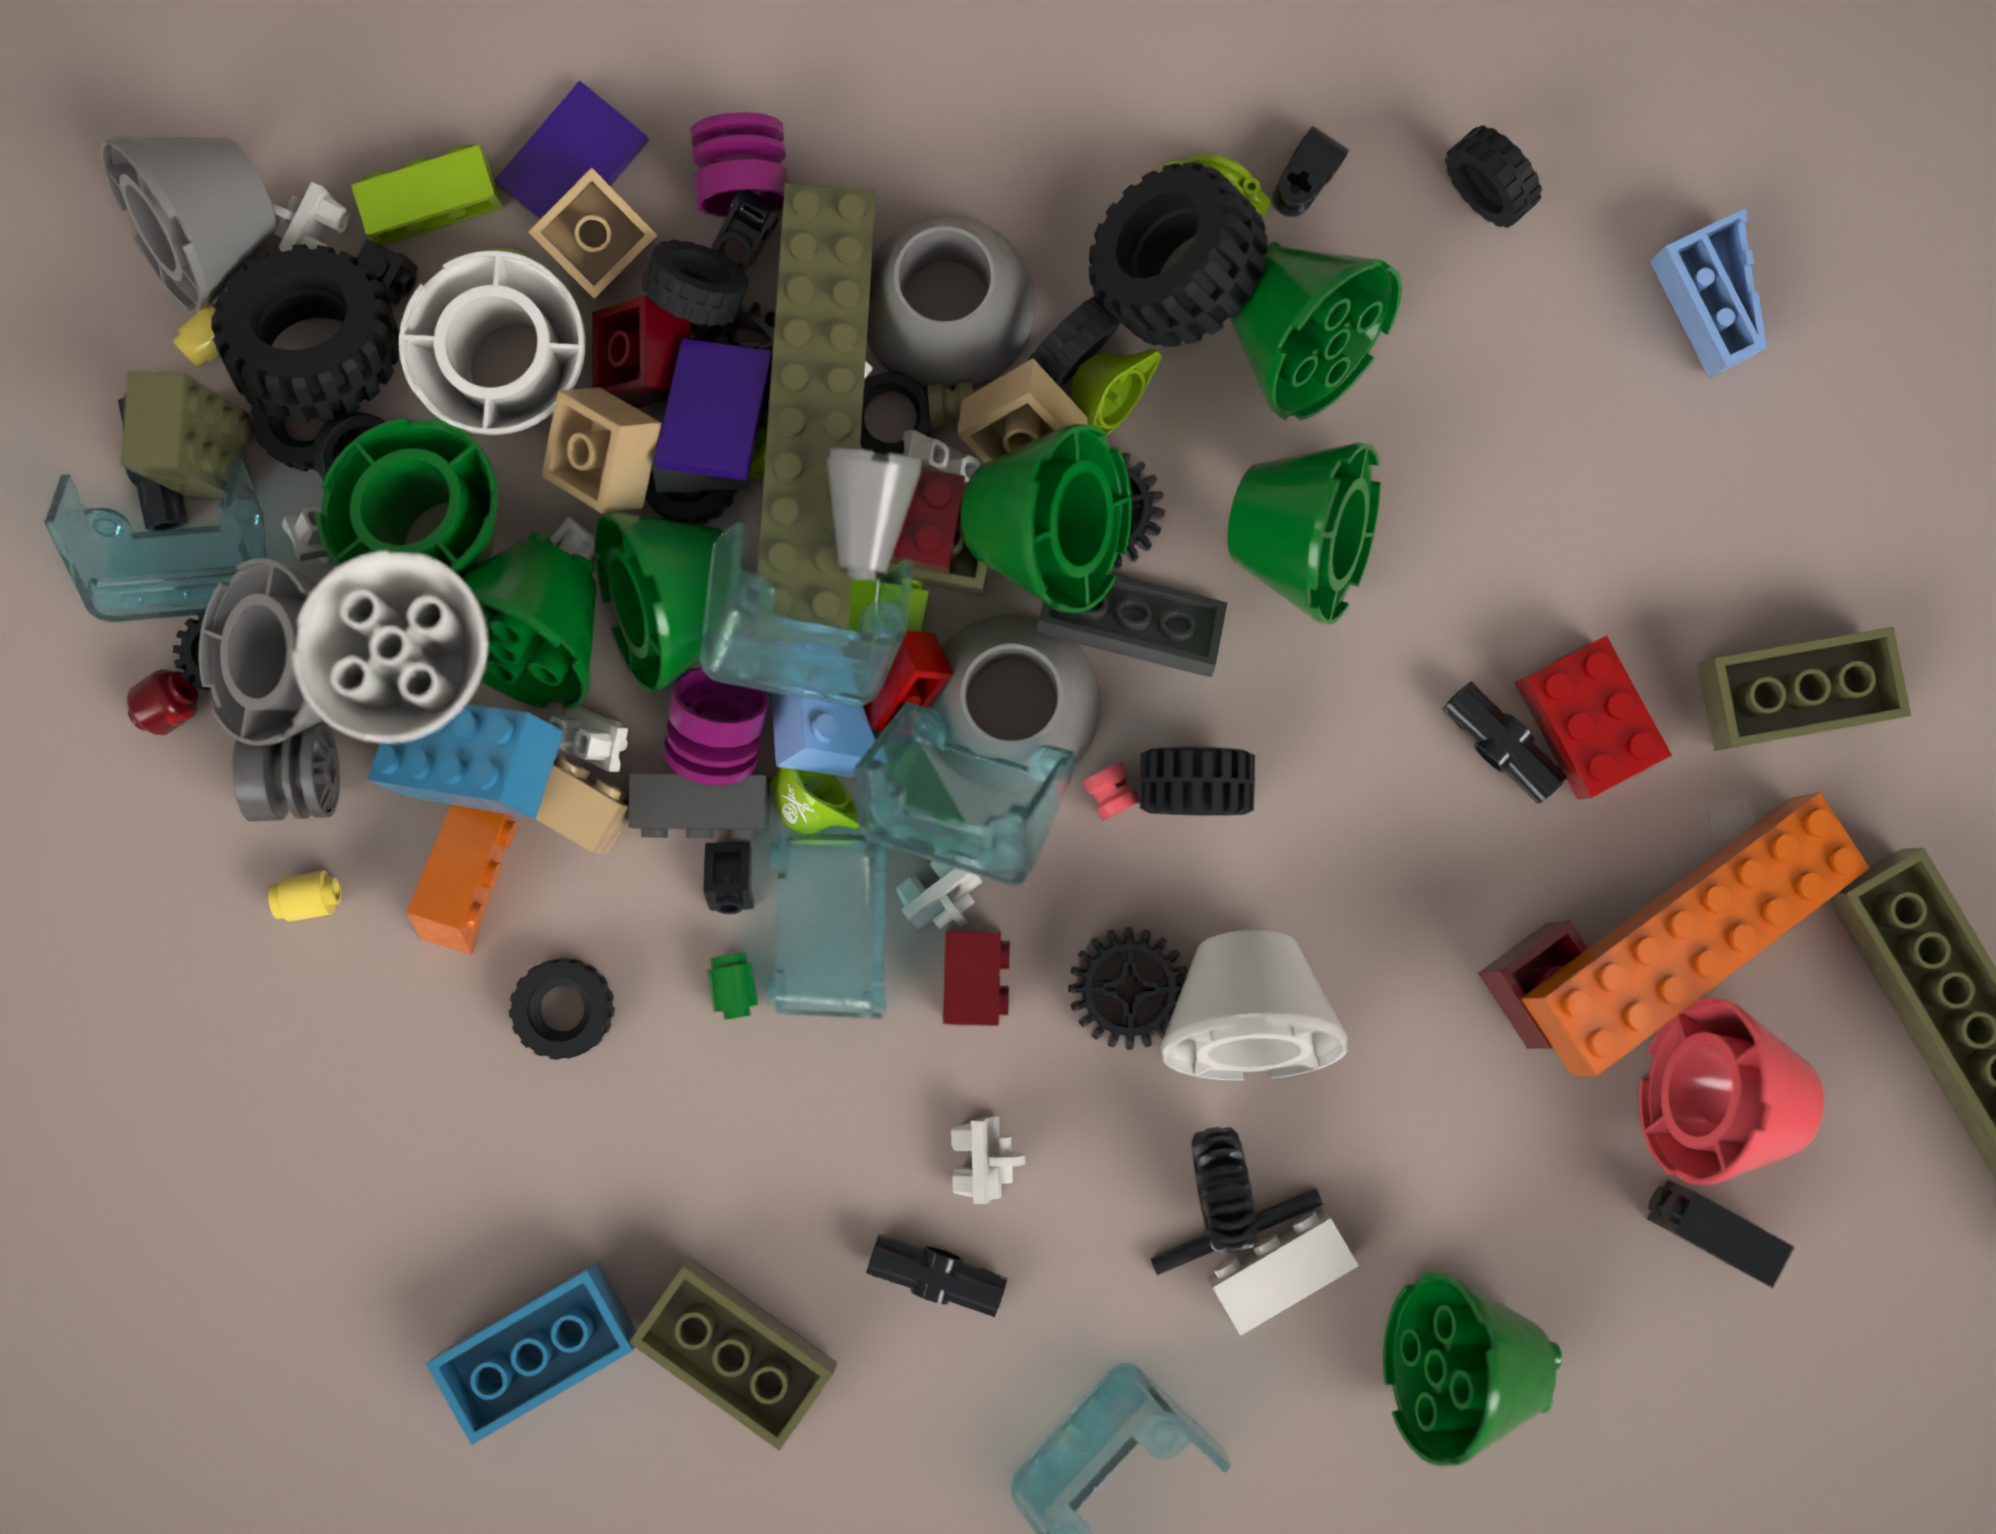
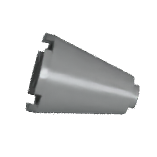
M829 450L827 467L839 567L848 568V578L876 581L877 572L887 571L921 474V460L890 453L889 456L873 454V451Z

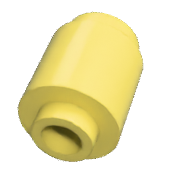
M213 303L206 309L198 313L196 312L178 328L180 334L173 339V342L182 353L198 367L205 361L213 362L220 355L213 340L215 335L211 329L212 315L216 311L215 304Z
M326 870L282 877L278 883L271 884L268 890L269 906L273 916L276 919L285 918L288 922L332 915L335 912L336 905L340 904L342 899L338 880L331 878Z

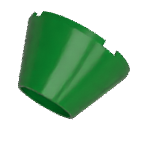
M406 417L394 419L371 428L353 440L338 455L329 468L321 486L325 491L321 513H316L321 543L327 555L337 567L352 559L374 552L388 551L390 553L413 555L417 553L438 561L459 576L490 558L494 546L498 502L496 475L487 454L464 430L436 418H432L431 421H409ZM449 502L447 513L434 532L421 541L405 545L408 531L422 513L431 507Z
M1090 424L1067 426L982 464L969 479L962 500L961 526L965 543L971 554L1044 603L1061 612L1080 613L1096 606L1106 596L1116 580V577L1110 574L1117 555L1126 554L1130 536L1132 515L1131 488L1123 456L1119 448L1110 447L1104 438L1107 432Z
M1355 442L1254 464L1245 472L1236 490L1227 531V544L1231 559L1318 623L1331 625L1343 616L1349 607V603L1343 601L1349 586L1359 587L1375 535L1380 504L1381 482L1372 481V465L1379 466L1380 464L1376 449L1371 444Z
M617 511L604 513L605 517L598 518L596 522L594 552L603 603L612 601L619 626L613 627L611 630L620 653L638 684L649 692L661 690L747 622L750 602L745 572L732 540L720 528Z

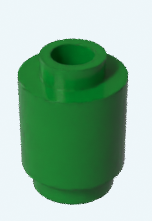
M746 952L710 958L711 969L707 970L713 1011H723L724 1020L750 1016V1006L759 1004L752 962L747 963Z

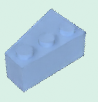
M1746 208L1665 246L1650 260L1709 379L1748 361L1767 347L1759 291L1755 292L1751 266L1754 264L1753 251L1752 249L1749 250L1745 224L1748 222Z
M768 640L776 767L854 778L881 762L882 758L841 645Z

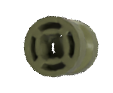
M972 381L958 382L955 390L951 391L950 387H945L941 383L928 384L931 429L945 428L948 423H953V419H957V423H959L961 401L973 394Z

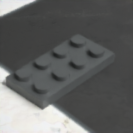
M1113 573L1110 575L1115 576L1116 580L1109 592L1096 606L1080 613L1061 612L1043 602L1035 633L1212 678L1217 662L1227 602Z

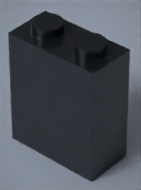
M1667 1180L1664 1187H1658L1649 1201L1648 1209L1651 1212L1647 1220L1771 1288L1774 1287L1795 1248L1697 1192L1670 1180Z

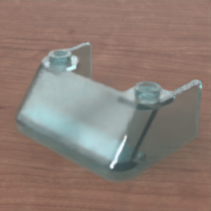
M233 460L224 497L216 511V520L219 526L134 533L129 521L120 512L109 508L86 509L70 474L60 476L44 522L86 609L94 617L107 622L197 615L206 611L210 598L220 581L229 582L239 571L236 568L237 565L251 559H267L264 515L243 460Z
M735 523L713 543L700 654L701 665L705 673L718 682L849 707H862L875 700L881 692L907 632L913 561L904 560L877 579L875 603L863 612L860 619L859 632L773 615L774 592L769 582L758 574L740 570L745 525Z
M1123 1363L1114 1366L1016 1471L1011 1481V1496L1014 1504L1036 1534H1092L1089 1524L1076 1510L1137 1443L1152 1456L1168 1459L1178 1455L1191 1441L1224 1473L1230 1469L1231 1464L1224 1447L1148 1375L1133 1364Z

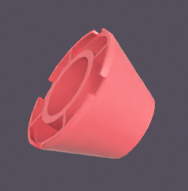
M1699 998L1656 1032L1647 1051L1650 1054H1654L1648 1079L1640 1078L1639 1116L1646 1144L1655 1161L1667 1174L1676 1175L1689 1184H1716L1794 1155L1806 1148L1813 1140L1819 1129L1824 1109L1823 1088L1816 1070L1808 1061L1740 1006L1716 998Z

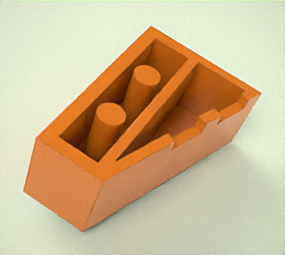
M450 805L407 910V915L420 939L472 954L491 891L500 874V862L505 847H510L516 833L517 823L514 822L512 815Z

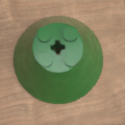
M1273 242L1268 245L1267 254L1262 255L1266 259L1263 275L1256 278L1257 289L1251 299L1246 297L1240 305L1242 311L1234 319L1231 316L1229 319L1270 409L1284 420H1287L1288 416H1295L1299 420H1304L1320 413L1337 401L1355 384L1372 363L1374 357L1369 354L1381 331L1389 335L1396 319L1401 301L1402 283L1397 270L1380 259L1288 248Z
M531 533L527 540L520 541L459 575L476 597L485 619L488 648L485 668L480 680L482 683L513 699L545 709L549 702L564 703L562 708L567 710L579 706L584 701L590 689L597 588L592 576L595 570L592 562L579 554L570 555L554 546L550 539L540 533Z
M1428 1272L1420 1274L1421 1279L1414 1285H1405L1392 1306L1383 1346L1385 1385H1393L1398 1411H1392L1391 1413L1400 1434L1410 1449L1430 1464L1436 1466H1455L1467 1462L1537 1414L1549 1412L1553 1402L1552 1396L1556 1384V1370L1561 1366L1562 1354L1558 1344L1550 1342L1545 1332L1536 1323L1454 1275L1443 1272Z

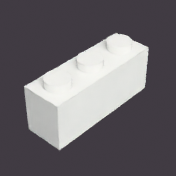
M1312 1211L1299 1217L1292 1223L1294 1228L1292 1231L1280 1238L1276 1234L1267 1236L1254 1245L1253 1250L1255 1252L1241 1261L1237 1257L1230 1258L1213 1270L1215 1276L1208 1280L1240 1336L1359 1266L1334 1222L1325 1211L1319 1215Z

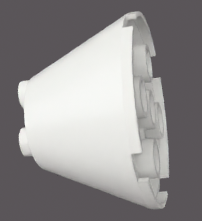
M388 551L374 552L352 559L341 565L325 577L313 590L305 602L297 621L300 627L297 636L296 652L293 651V663L299 686L311 707L330 725L362 740L378 743L404 742L422 737L439 729L455 717L468 703L481 680L485 668L488 648L487 629L476 597L463 580L448 567L434 559L417 553L413 555L390 553Z

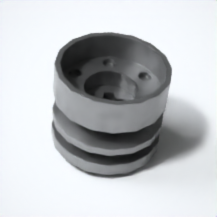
M317 723L272 745H248L236 740L232 763L233 784L241 814L247 821L284 820L289 810L296 819H308L311 814L315 818H327L334 814L339 800L340 765L337 746L327 724Z

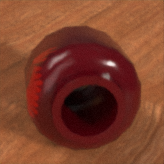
M160 669L151 673L131 687L128 692L127 706L131 722L137 728L155 735L164 736L171 733L190 720L197 711L198 691L192 685L193 682L186 681L180 675L182 673L177 671Z

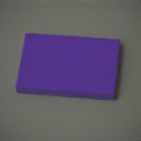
M579 80L494 181L501 189L540 220L591 168L611 186L649 142L646 134Z
M682 339L654 459L656 468L748 480L772 368L773 354L771 350Z

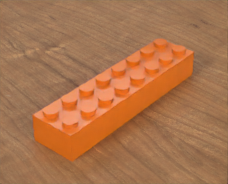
M1821 792L1789 798L1523 996L1521 1000L1571 1076L1597 1077L1865 873L1870 867Z

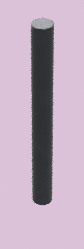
M1314 1188L1256 1213L1257 1233L1323 1205L1317 1189ZM1206 1234L1150 1258L1158 1276L1214 1252V1250L1209 1245Z

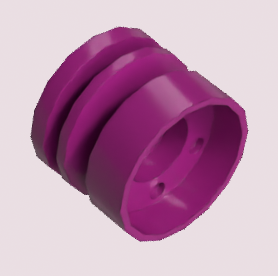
M724 113L700 120L690 128L692 146L695 147L692 150L693 162L701 168L694 174L698 210L708 215L726 218L729 207L737 192L750 189L753 193L774 205L778 202L784 204L785 183H788L787 169L779 164L786 158L785 145L782 143L784 141L783 123L780 120L761 113ZM748 207V209L752 212L756 213L759 216H762V214H760L759 212Z
M703 666L689 669L681 674L672 686L669 705L670 719L666 725V737L663 745L665 761L673 771L686 779L706 785H728L747 778L754 772L758 763V750L762 741L761 732L765 725L769 703L766 690L756 679L746 673L723 666Z

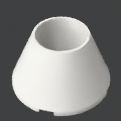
M481 251L466 254L442 265L444 268L435 274L424 286L420 284L416 289L402 318L399 334L400 360L411 389L416 393L421 402L438 418L452 426L474 434H510L527 429L546 419L554 412L558 390L574 388L584 362V325L572 295L563 283L543 265L515 253ZM511 324L527 325L536 329L537 351L532 364L520 378L500 387H481L474 384L472 377L473 355L477 346L487 334L499 327Z
M1242 930L1213 936L1198 946L1163 1038L1161 1054H1163L1165 1065L1177 1072L1190 1076L1216 1080L1244 1081L1243 1072L1270 1070L1271 1079L1312 1072L1337 1062L1347 1053V1034L1294 938L1274 931Z

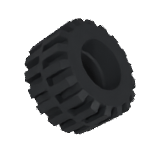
M1215 747L1152 748L1141 753L1140 809L1151 814L1205 816L1245 815L1254 811V754L1242 749Z

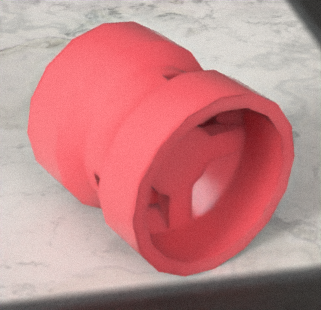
M1121 761L1082 781L1087 793L1096 798L1098 803L1096 810L1102 822L1140 802L1137 790L1129 787L1125 780L1127 772Z

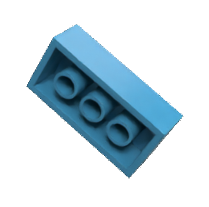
M466 704L449 722L427 735L404 742L380 743L374 757L368 781L409 798L536 819L564 731L528 712Z
M595 1261L439 1352L426 1365L467 1439L473 1445L632 1352L635 1347L629 1341L637 1330L598 1261Z

